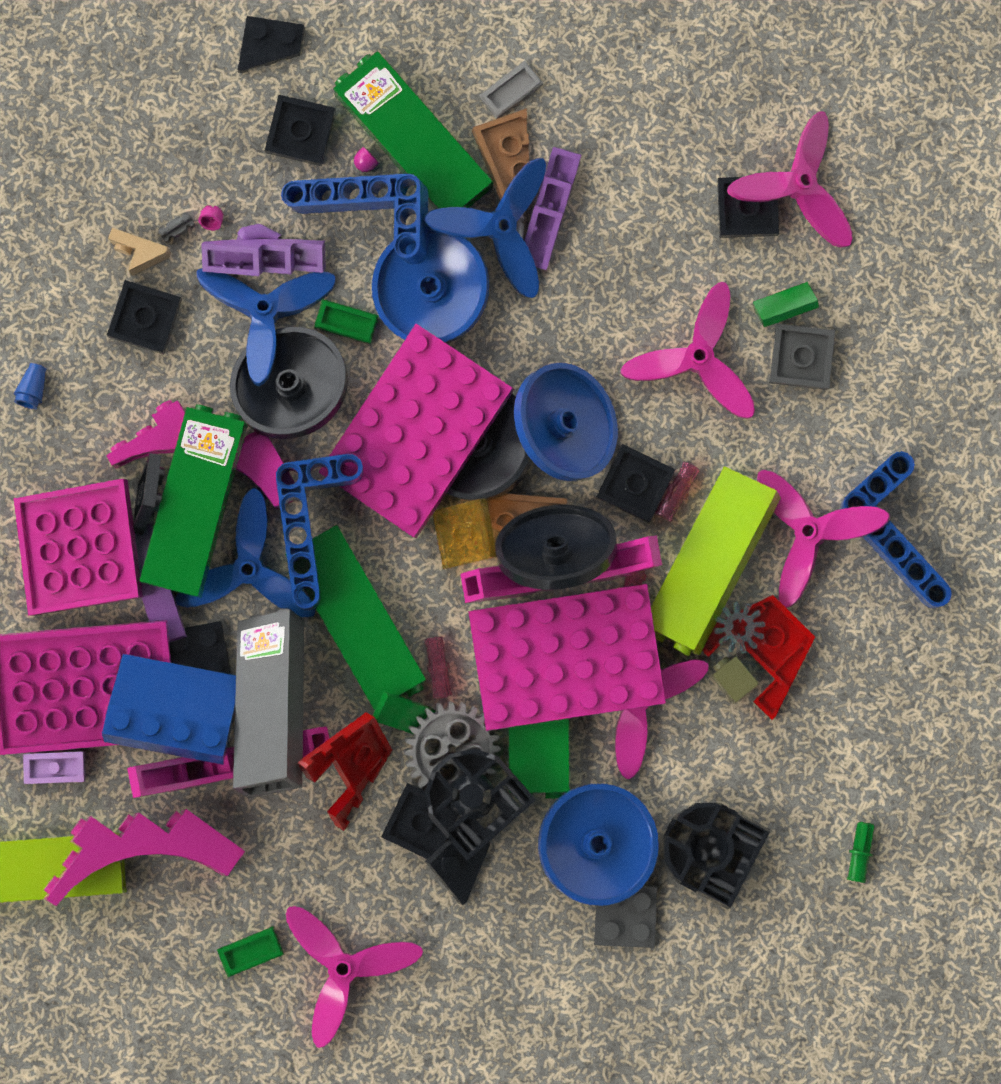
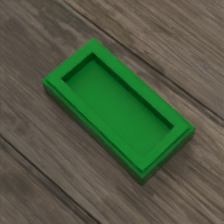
M805 282L753 301V307L765 328L819 308V303L809 283Z
M322 299L314 328L371 345L379 315Z
M384 691L372 716L380 724L414 734L409 729V726L418 728L420 724L416 717L419 716L425 720L427 718L426 708L433 713L436 711L430 706Z
M274 926L217 949L227 977L284 955Z

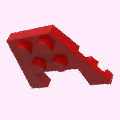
M771 595L717 622L702 651L709 657L729 636H732L775 679L753 701L773 720L815 636L774 595Z
M365 712L298 762V765L306 778L315 783L333 763L347 789L330 807L327 813L335 826L344 831L350 823L346 818L352 808H359L363 801L361 793L368 781L374 783L393 750L375 717Z

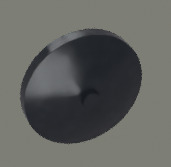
M285 327L275 330V360L271 374L264 384L257 386L250 379L246 357L247 347L238 357L230 378L231 399L236 411L242 416V420L257 433L275 439L299 438L323 427L340 409L348 388V372L345 361L338 348L329 338L312 329Z
M511 394L447 491L448 494L466 501L492 500L512 490L526 475L532 460L525 452L517 435L514 421V404L516 399L514 394Z
M549 505L529 510L509 521L498 534L495 551L499 568L512 581L534 589L558 590L582 585L605 572L615 559L617 540L613 525L600 513L576 505Z

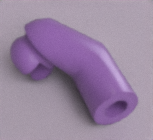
M262 224L245 226L237 232V239L243 240L281 239L282 236Z

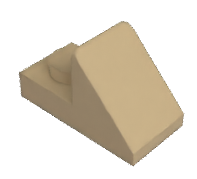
M112 228L108 238L115 245L114 250L126 255H131V252H134L128 268L132 276L168 259L171 255V251L167 246Z

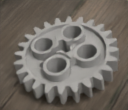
M449 701L445 710L440 703H436L437 712L435 713L426 708L427 718L425 720L419 716L416 717L420 725L418 728L409 726L414 736L404 738L405 742L411 745V748L404 749L403 753L412 756L411 759L405 762V765L407 767H415L410 773L412 778L421 776L417 783L420 788L428 783L433 768L449 755L447 747L449 744L457 747L455 749L456 752L475 747L493 755L494 752L501 750L500 746L493 744L494 741L500 738L497 733L490 734L491 730L486 731V726L483 724L485 722L484 713L475 717L477 713L476 707L472 706L466 712V704L464 702H461L458 709H455L453 702ZM456 722L463 723V733L457 737L451 736V726ZM475 735V739L462 744L469 736ZM431 738L438 739V749L432 753L426 752L424 749L426 741ZM442 756L434 765H429L431 760ZM452 759L446 763L454 765V773L450 777L445 778L449 784L464 773ZM490 767L483 775L486 773L495 774L496 772ZM455 787L453 791V799H456L457 791H461Z

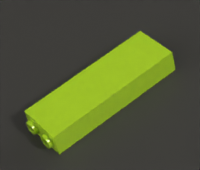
M723 467L651 605L657 641L663 643L667 639L675 643L673 646L675 650L687 656L691 652L700 655L781 499L777 490L730 468Z
M74 836L0 842V903L44 899L47 895L44 888L54 875L58 878L66 869L62 864L72 850L77 853L80 849L70 842ZM125 859L115 861L91 873L74 886L64 898L126 893Z

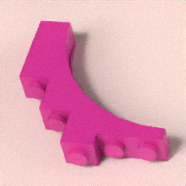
M168 400L156 408L157 412L152 417L157 426L154 428L152 425L146 426L136 433L137 437L128 443L126 440H123L110 448L112 452L106 456L115 469L134 460L148 457L150 453H174L185 410L178 400L175 402ZM256 431L252 432L244 438L236 470L251 479L266 494L277 510L280 509L276 472L284 462L269 437L261 435ZM289 471L283 474L282 482L284 484L292 485L295 483Z
M657 535L617 544V553L609 568L587 583L611 581L630 576L632 573L662 566ZM499 566L478 568L460 574L465 603L516 598L537 592L551 591L520 585L509 579Z
M327 726L303 730V757L329 739ZM234 747L227 748L224 765L181 757L127 768L133 798L190 789L233 779Z
M183 809L180 813L175 811L165 825L169 828L167 832L140 813H135L133 817L129 814L118 828L122 832L119 836L92 816H89L86 820L80 818L70 832L74 835L70 842L80 849L77 853L72 850L62 864L66 869L58 878L54 875L44 888V891L47 892L44 899L53 906H57L74 886L91 873L115 861L138 855L162 854L183 857L203 864L222 876H228L245 851L187 809Z

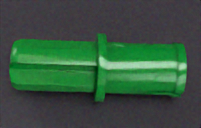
M857 823L853 849H849V852L852 854L847 880L866 883L869 857H873V854L870 852L875 826L871 823Z

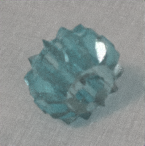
M735 602L733 604L734 614H731L727 607L722 609L728 616L727 620L716 617L715 621L725 625L724 628L714 629V633L721 634L725 632L726 636L719 640V644L723 645L730 639L732 642L729 645L728 651L733 652L736 643H740V652L746 653L744 642L748 641L749 645L755 649L757 645L751 639L752 636L759 639L764 638L762 633L755 632V628L765 627V622L754 623L753 620L758 618L761 613L757 610L751 616H748L751 605L748 603L745 605L743 613H740L739 603ZM739 619L740 623L742 620H745L748 624L745 627L747 633L744 636H740V633L735 636L732 633V630L735 628L733 622Z

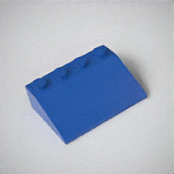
M123 654L102 731L103 741L224 765L235 713L236 675Z

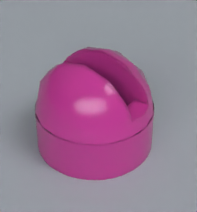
M364 146L354 157L356 168L362 172H369L379 164L378 160Z
M207 205L202 209L198 222L207 230H218L222 225L223 212L218 206L211 207V205Z

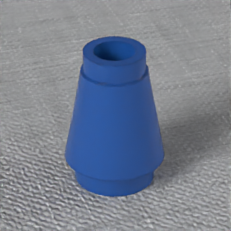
M35 363L29 364L28 369L13 393L16 396L14 400L16 404L28 409H37L38 404L42 403L45 373L47 370L44 366Z

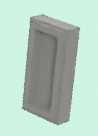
M523 61L481 93L479 98L493 116L498 119L540 88L543 82L528 63Z

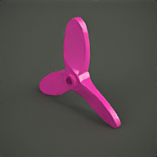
M820 111L809 119L801 134L791 172H762L744 176L732 182L728 186L727 192L738 200L752 202L773 201L790 196L796 199L803 215L813 228L830 244L842 248L851 244L852 230L834 198L817 183L816 178L825 152L829 130L828 117L824 111Z
M719 282L714 285L705 297L696 318L692 344L687 348L663 349L637 356L622 366L621 375L633 381H655L692 371L698 373L708 392L725 409L737 417L751 418L754 415L755 408L748 390L728 366L714 357L713 349L723 333L730 307V290L726 282ZM700 353L703 355L704 359L698 361L695 359L694 355Z
M767 470L758 472L757 482L777 490L781 497L774 513L795 530L796 538L784 564L779 585V600L786 608L796 604L805 591L815 566L819 545L825 540H850L863 537L880 530L889 522L890 514L886 510L872 506L840 509L816 518L813 516L804 498L784 478ZM813 527L814 532L809 536V529Z
M692 659L663 668L661 676L665 699L676 696L699 682L708 671V663L703 660ZM648 707L621 710L615 734V755L617 767L621 775L626 779L636 775L644 758L648 733L645 710Z
M291 906L286 911L288 926L297 941L310 956L328 968L329 977L319 994L312 1022V1038L318 1048L325 1047L335 1036L347 1008L350 983L355 977L379 976L396 972L415 963L423 953V948L412 942L384 943L366 948L353 955L344 953L334 934L312 913L297 906ZM340 963L348 966L347 973L339 972L338 965Z

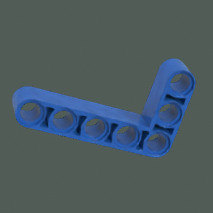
M413 174L294 180L285 184L282 189L281 197L284 203L300 214L394 209V250L397 255L410 265L420 264L427 257L428 226L424 223L423 217L428 213V189ZM417 185L415 193L411 196H406L408 188ZM384 187H388L387 194L384 197L378 198L379 191ZM355 189H360L358 196L355 199H350L351 192ZM331 190V196L327 200L322 201V195L326 191ZM303 192L301 200L294 203L296 194ZM412 214H416L415 222L411 225H406L407 218ZM411 243H416L414 252L406 254L407 246Z
M902 451L891 455L842 500L840 508H848V501L853 498L858 499L862 506L877 507L876 505L911 475L915 466L912 456ZM898 459L905 463L906 472L904 474L896 473L893 470V460ZM872 479H878L883 482V493L878 494L871 490L870 482ZM890 520L882 528L881 535L868 534L863 536L925 606L936 609L949 602L952 595L949 585ZM890 543H898L902 547L903 552L900 558L890 555L888 551ZM911 565H918L922 569L923 575L920 580H914L910 577L908 570ZM931 587H938L942 591L943 597L940 602H934L930 599L929 590Z
M353 454L287 462L282 464L276 472L292 597L297 607L304 611L315 609L319 605L321 597L306 491L352 485L361 480L363 465L361 460ZM348 462L358 466L357 473L351 477L345 476L341 472L342 466ZM316 467H324L328 470V475L324 480L317 481L312 478V471ZM287 471H294L298 474V480L292 485H286L282 482L283 474ZM292 500H298L303 504L302 510L295 515L289 514L286 511L287 504ZM300 529L306 532L307 537L303 543L294 544L290 541V535L294 530ZM300 559H306L311 563L310 570L305 574H299L294 570L295 563ZM305 588L315 592L314 600L308 604H303L298 600L300 591Z

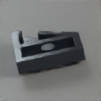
M247 16L237 69L238 73H245L250 69L263 65L268 66L282 59L287 60L300 56L305 26L303 24Z
M460 828L459 830L464 834V836L471 842V844L474 847H476L477 845L470 839V837L463 831V829ZM448 839L425 861L461 905H464L469 898L490 844L488 842L467 861Z

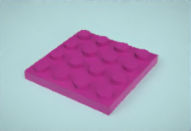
M118 479L13 498L28 616L143 598L128 479Z

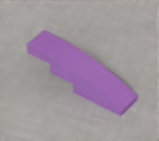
M553 147L525 237V243L530 250L536 267L544 270L548 268L582 156L581 154L558 147Z
M236 239L206 241L201 244L203 272L260 276L262 272L292 274L296 270L323 273L326 269L325 241Z
M148 524L143 535L135 534L140 577L153 532V526ZM141 582L142 601L149 622L167 620L169 643L187 637L174 591Z

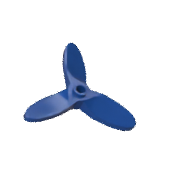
M536 158L529 161L513 178L497 208L491 213L473 208L447 207L431 210L423 217L426 226L442 234L469 238L488 236L493 239L497 259L505 276L519 294L528 298L536 297L539 290V277L530 250L516 229L517 221L530 206L542 184L546 172L545 160L543 158Z
M203 269L196 271L199 284L209 294L227 306L250 317L251 324L247 338L246 357L250 379L257 386H261L267 381L273 368L276 355L275 323L277 320L298 314L314 306L333 290L336 281L334 274L330 272H313L287 281L269 294H259L228 274L203 272Z
M253 488L248 491L240 506L236 525L238 558L234 563L209 570L202 598L178 592L176 595L177 605L187 608L204 605L226 596L242 583L251 584L265 598L281 609H291L300 617L314 616L316 608L304 611L295 604L292 597L290 579L263 564L261 556L267 538L268 517L265 498L260 490ZM245 564H250L253 567L252 573L245 571ZM301 590L298 600L303 604L311 603L312 601L308 594Z

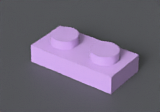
M85 752L23 754L24 784L86 782Z

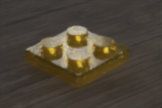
M487 498L434 511L433 519L443 569H451L496 558L495 540Z

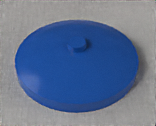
M428 227L427 257L422 263L410 265L395 252L394 240L382 252L375 266L372 278V297L376 311L383 323L394 334L404 340L414 325L418 324L445 343H450L469 332L482 316L489 296L488 270L479 251L466 238L442 234ZM411 243L407 246L406 254L414 252L416 243Z
M567 363L546 365L532 372L523 381L515 399L514 421L520 443L529 458L542 471L563 481H580L602 471L608 465L615 452L618 439V424L612 402L601 384L582 368Z
M587 784L566 792L549 808L539 831L538 852L546 876L562 894L583 904L611 905L631 897L648 881L658 857V833L650 812L635 795L614 785Z

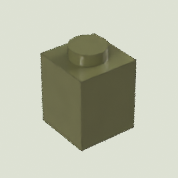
M726 656L713 666L716 672L711 677L733 704L737 703L759 684L737 656L731 660Z

